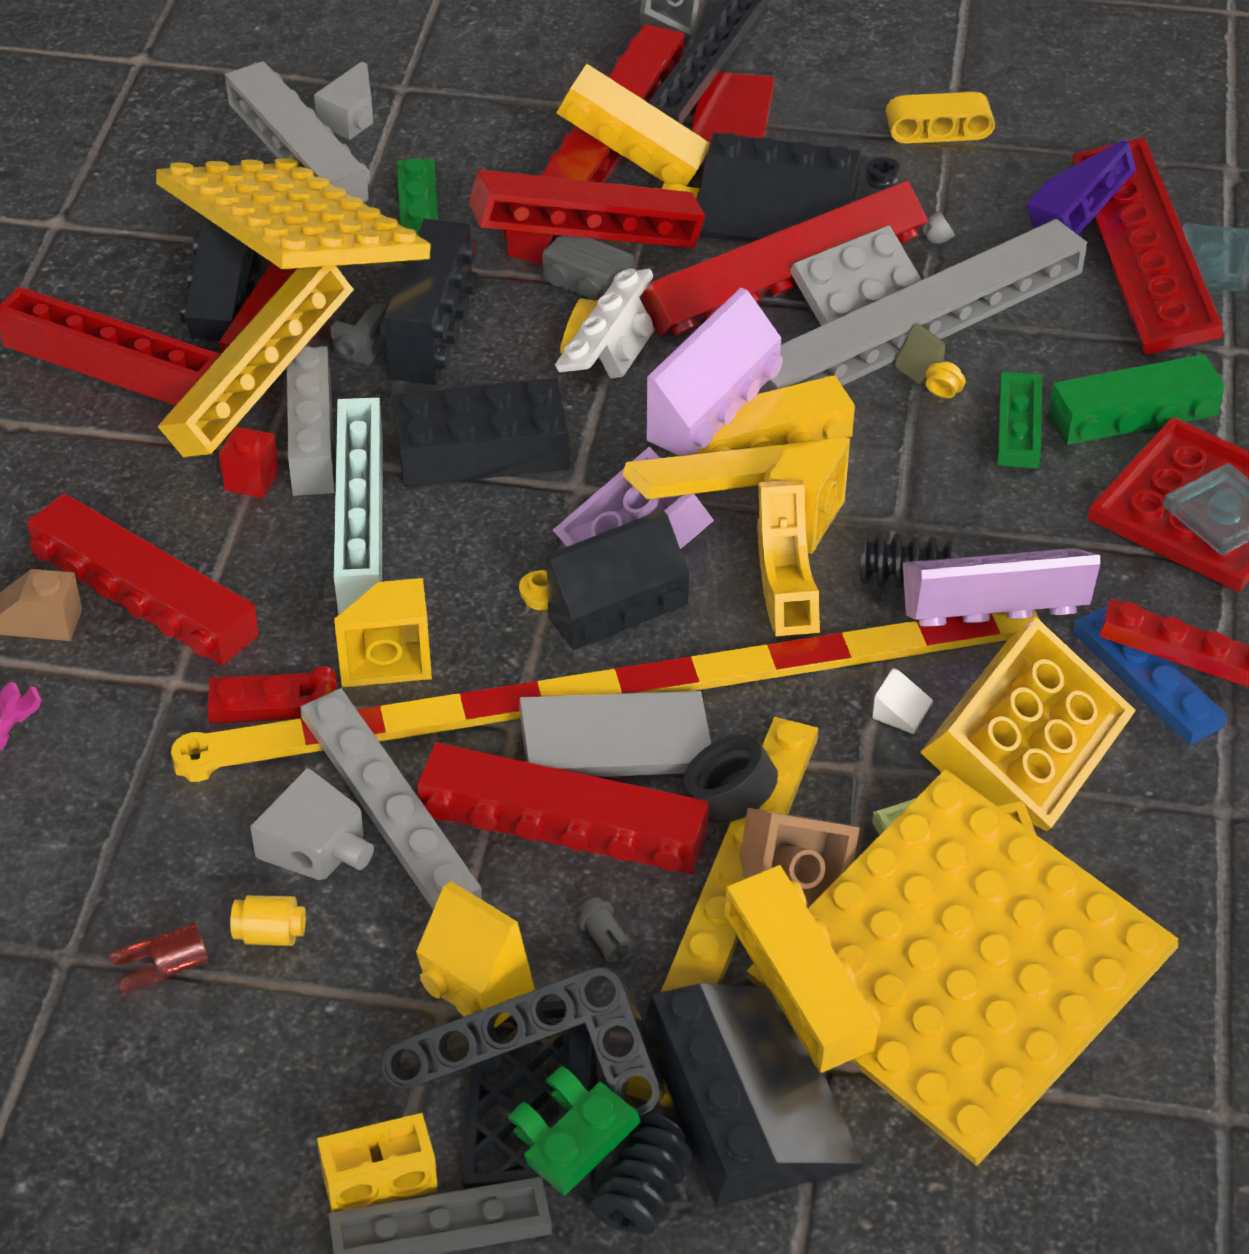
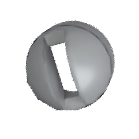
M940 210L928 218V222L923 225V234L932 244H942L955 237L954 232Z

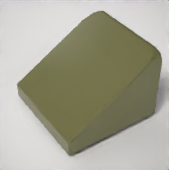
M918 323L913 326L897 357L895 366L914 382L923 385L927 380L926 371L932 363L944 361L946 343Z

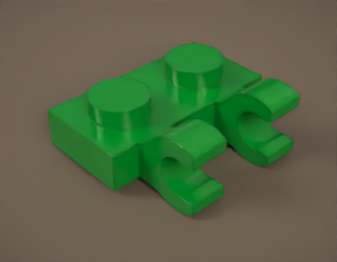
M560 1066L546 1081L555 1089L551 1094L552 1097L569 1112L550 1128L531 1106L522 1102L508 1115V1118L517 1126L513 1130L514 1133L531 1147L524 1154L528 1166L565 1196L641 1122L638 1112L603 1083L599 1082L588 1092L568 1069Z

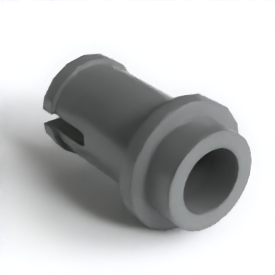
M593 898L585 902L578 909V926L582 931L589 932L607 962L618 961L619 958L614 952L616 949L615 945L624 957L631 951L633 943L613 917L614 908L609 902H603L601 898Z

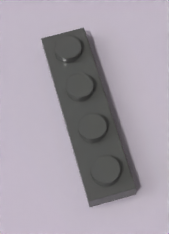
M542 1177L328 1213L334 1254H442L552 1234L551 1218Z

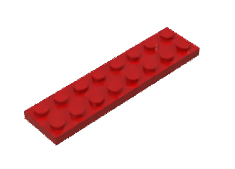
M1145 137L1129 140L1136 171L1095 215L1093 221L1144 356L1223 338V325ZM1112 145L1072 154L1073 166Z

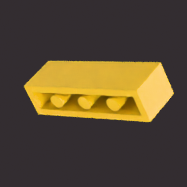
M586 64L557 111L558 115L658 179L669 184H683L687 186L705 158L710 146L708 141L588 64Z
M835 375L760 393L752 401H747L737 411L734 419L729 424H724L714 434L711 442L705 448L701 447L695 454L811 441L820 442L841 436L846 438L852 437L855 405Z
M778 865L727 886L724 914L818 1071L823 1073L875 1050L878 1029L881 1026L879 1012L873 1001L869 998L864 999L857 989L855 976L848 961L845 958L839 959L832 949L830 936L825 924L819 918L814 920L807 909L806 898L799 883L796 880L790 881L781 865Z

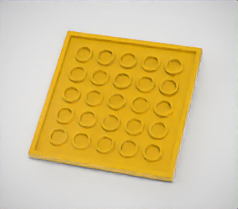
M947 769L808 908L814 920L819 918L825 924L830 936L832 949L839 959L845 958L848 961L855 976L857 989L864 999L869 998L873 1001L880 1015L881 1026L878 1029L875 1050L849 1062L976 1166L981 1163L1178 948V938ZM753 964L747 970L749 980L758 987L769 988L757 967Z

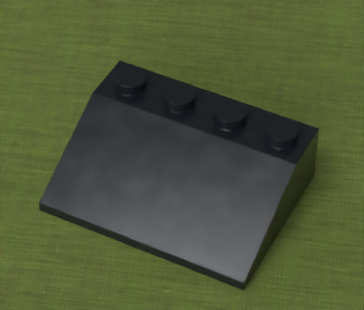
M713 133L706 157L698 203L706 215L699 236L752 243L854 202L858 188L861 151L841 146L827 147L811 145L807 142L778 141L768 137L754 138L738 136L733 133Z
M699 983L652 994L643 1025L667 1089L716 1207L862 1169L864 1163L824 1074L818 1071L769 988Z

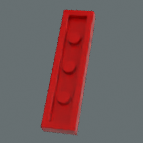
M1110 598L1104 611L1099 637L1249 687V645L1229 639L1220 632H1209L1188 625L1178 618L1164 617L1144 610L1134 603L1120 602Z

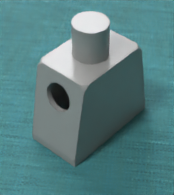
M308 768L250 826L255 857L316 880L326 879L341 862L357 870H362L367 866L374 852V846L362 839L364 835L362 816L358 805Z

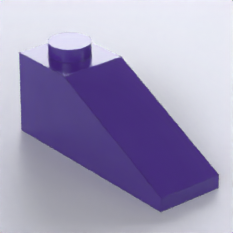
M1122 140L1047 180L1026 203L1033 229L1057 219L1078 235L1136 171L1129 142Z

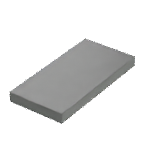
M701 691L520 697L519 712L526 762L594 777L683 774L691 760L711 744Z

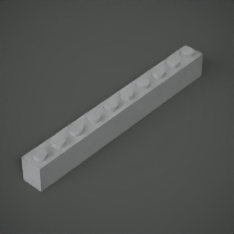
M1055 219L852 313L824 324L817 329L791 339L781 345L780 356L783 358V364L780 372L774 379H769L759 389L758 394L833 375L837 377L843 386L896 361L913 326L918 323L939 339H943L1081 274L1087 242L1059 220Z

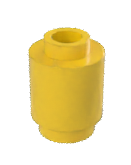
M247 895L245 900H234L231 910V935L233 939L243 940L245 945L293 946L296 936L304 935L306 926L305 907L297 906L295 896Z

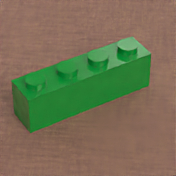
M1205 354L1054 382L1048 414L1066 444L1070 445L1162 427L1172 417L1188 422L1218 416L1225 384Z

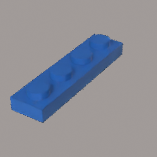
M1107 605L1075 621L1073 634L1189 746L1225 727L1227 714L1169 660L1099 637Z

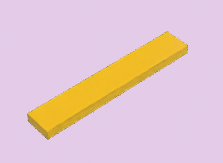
M819 441L626 462L622 475L646 499L758 486V483L764 481L768 467L771 464L776 465L785 450Z

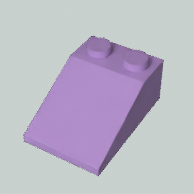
M648 447L633 461L658 459L660 457ZM623 469L555 527L553 531L566 546H570L657 511L664 510L668 514L681 549L714 520L695 494L646 499L622 475Z

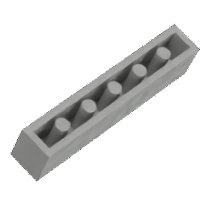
M262 61L225 74L229 105L277 158L295 159L298 161V166L312 169L314 177L329 179L330 184L346 189L347 194L360 198L363 202L369 200L367 184L370 183V174L366 165L358 162L351 154L348 146L341 144L334 136L331 128L327 125L324 126L316 117L311 107H306L296 91L290 90L283 82L278 72L274 73Z

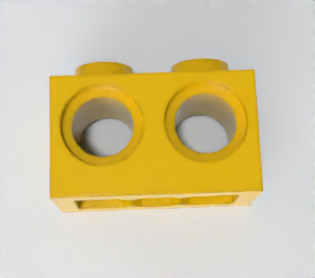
M422 1113L317 1138L322 1175L332 1212L408 1200L438 1192L435 1156Z

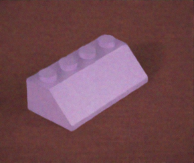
M740 288L647 377V441L679 456L694 455L701 447L705 448L711 442L714 434L724 424H729L734 419L737 411L747 401L750 402L756 397L759 389L769 379H774L778 375L783 364V358L780 356L781 337L748 290Z
M1077 548L903 562L906 615L915 620L919 619L920 626H938L946 624V617L963 616V622H984L990 620V613L1006 612V618L1011 619L1033 617L1034 609L1049 608L1052 615L1077 613L1076 606L1091 604L1100 568V555Z

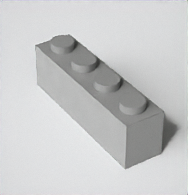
M327 346L304 347L287 366L288 461L293 496L335 493L332 392Z

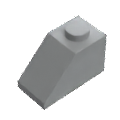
M360 62L314 94L316 117L324 126H329L333 133L348 140H351L373 124L368 68L364 62Z

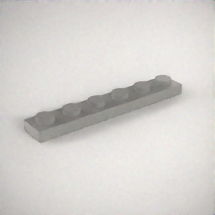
M342 688L301 706V718L431 908L434 910L443 886L450 881L481 899V886Z

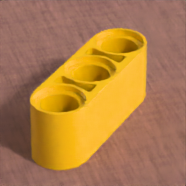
M979 92L903 95L892 99L885 109L892 137L895 141L904 144L980 140L988 137L995 128V120L989 101L984 94Z

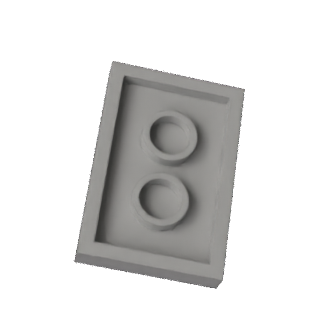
M890 225L796 262L789 270L821 326L921 281L919 274Z

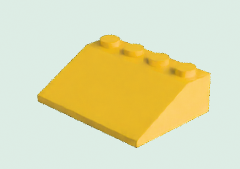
M1036 617L1007 640L920 753L941 773L947 769L996 806L1024 800L1032 824L1048 831L1056 823L1136 710Z

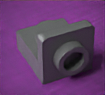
M373 302L365 314L357 319L355 325L335 321L330 327L334 354L338 357L370 365L386 344L384 316L388 306Z

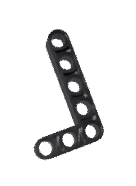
M609 967L584 971L399 1041L387 1049L382 1060V1071L388 1082L395 1087L411 1088L586 1024L609 1089L634 1108L639 1116L645 1115L657 1108L663 1101L666 1091L664 1079L629 983L621 972ZM600 976L609 978L615 985V997L607 1006L597 1004L591 996V985ZM552 994L561 997L567 1008L565 1018L558 1024L549 1022L543 1014V1003ZM504 1012L512 1015L518 1025L517 1035L510 1042L501 1040L495 1032L496 1019ZM618 1025L630 1030L634 1040L633 1048L624 1056L612 1051L608 1041L610 1032ZM455 1031L463 1033L469 1041L468 1054L462 1060L452 1057L447 1048L448 1038ZM407 1049L417 1053L421 1061L420 1071L414 1078L407 1077L400 1069V1057ZM633 1076L644 1077L651 1085L652 1096L646 1105L633 1103L627 1095V1083Z

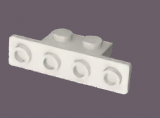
M626 269L614 277V281L609 289L598 300L597 306L581 324L580 330L565 347L563 354L556 362L555 366L558 372L589 369L599 357L610 378H618L625 375L655 330L651 317L646 312L639 298L654 277L651 269L636 271L635 269Z

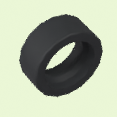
M731 735L710 744L691 760L684 773L683 787L689 797L709 802V821L713 823H729L746 817L748 808L759 809L770 798L777 785L778 771L758 739L749 735ZM746 769L737 779L725 786L716 788L726 777L734 772Z

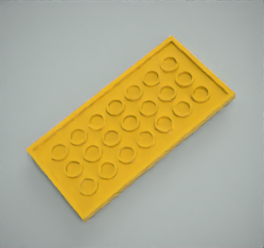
M278 158L275 160V164H263L262 161L248 159L242 160L241 165L229 166L226 162L209 161L206 162V167H193L192 164L172 163L170 168L156 169L157 185L281 269L424 260L430 258L431 243L417 236L416 231L400 226L396 219L385 217L380 214L379 209L369 207L363 203L362 199L347 194L346 189L330 184L329 179L314 177L312 169L298 166V161L295 159Z

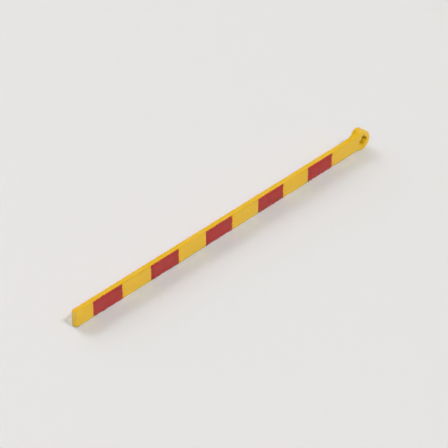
M1034 609L1033 617L1011 619L1006 618V612L990 613V620L984 622H963V616L946 617V624L920 626L918 620L357 709V711L377 740L386 741L520 719V697L686 692L1007 641L1036 617L1039 619ZM301 718L206 734L191 732L182 735L174 742L171 748V756L176 775L184 776L190 782H200L207 780L210 774L219 767L324 750ZM200 754V759L191 760L190 756Z

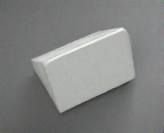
M893 668L875 696L873 719L915 734L932 707L933 700L903 673Z

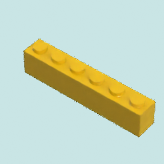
M335 265L298 268L157 426L182 457L212 454L354 289Z

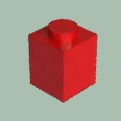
M235 426L219 453L225 491L264 499L279 472L275 435Z

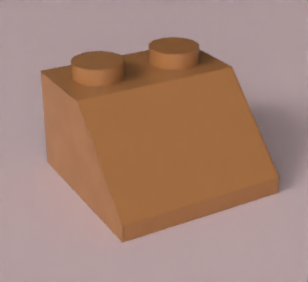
M748 808L740 851L744 879L781 865L789 880H796L801 886L808 909L854 862L860 828L832 821Z

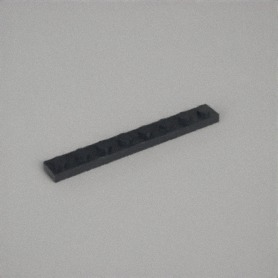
M725 0L648 103L682 124L770 0Z

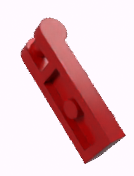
M321 666L313 669L310 673L209 678L207 710L209 724L301 719V706L323 697L336 689L337 674L332 668Z

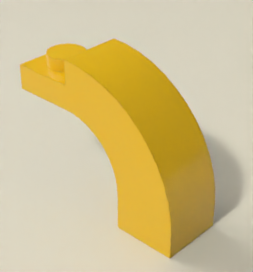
M802 479L758 483V546L764 597L775 636L820 633L819 590L812 578L807 551L805 484Z

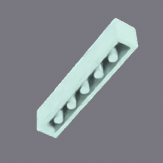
M380 398L338 399L334 582L338 614L342 613L377 582H382L383 432Z

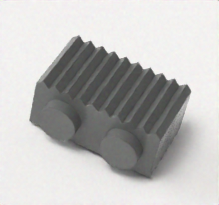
M560 235L543 252V279L546 283L550 282L559 288L563 286L565 290L570 289L572 293L576 291L578 295L582 294L589 300L598 301L609 289L614 281V277L618 273L626 269H633L632 254L591 238Z

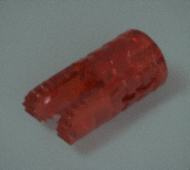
M195 922L188 923L183 928H176L172 932L162 933L158 937L154 938L152 936L108 953L113 965L127 964L151 954L154 963L153 967L129 974L119 981L122 994L168 979L170 975H177L181 971L194 969L195 966L209 964L206 950Z

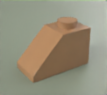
M30 569L1 591L0 635L71 641L82 612L75 573Z

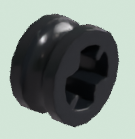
M885 157L871 160L867 165L868 185L882 191L898 185L900 182L898 175L900 172L899 163L894 159Z

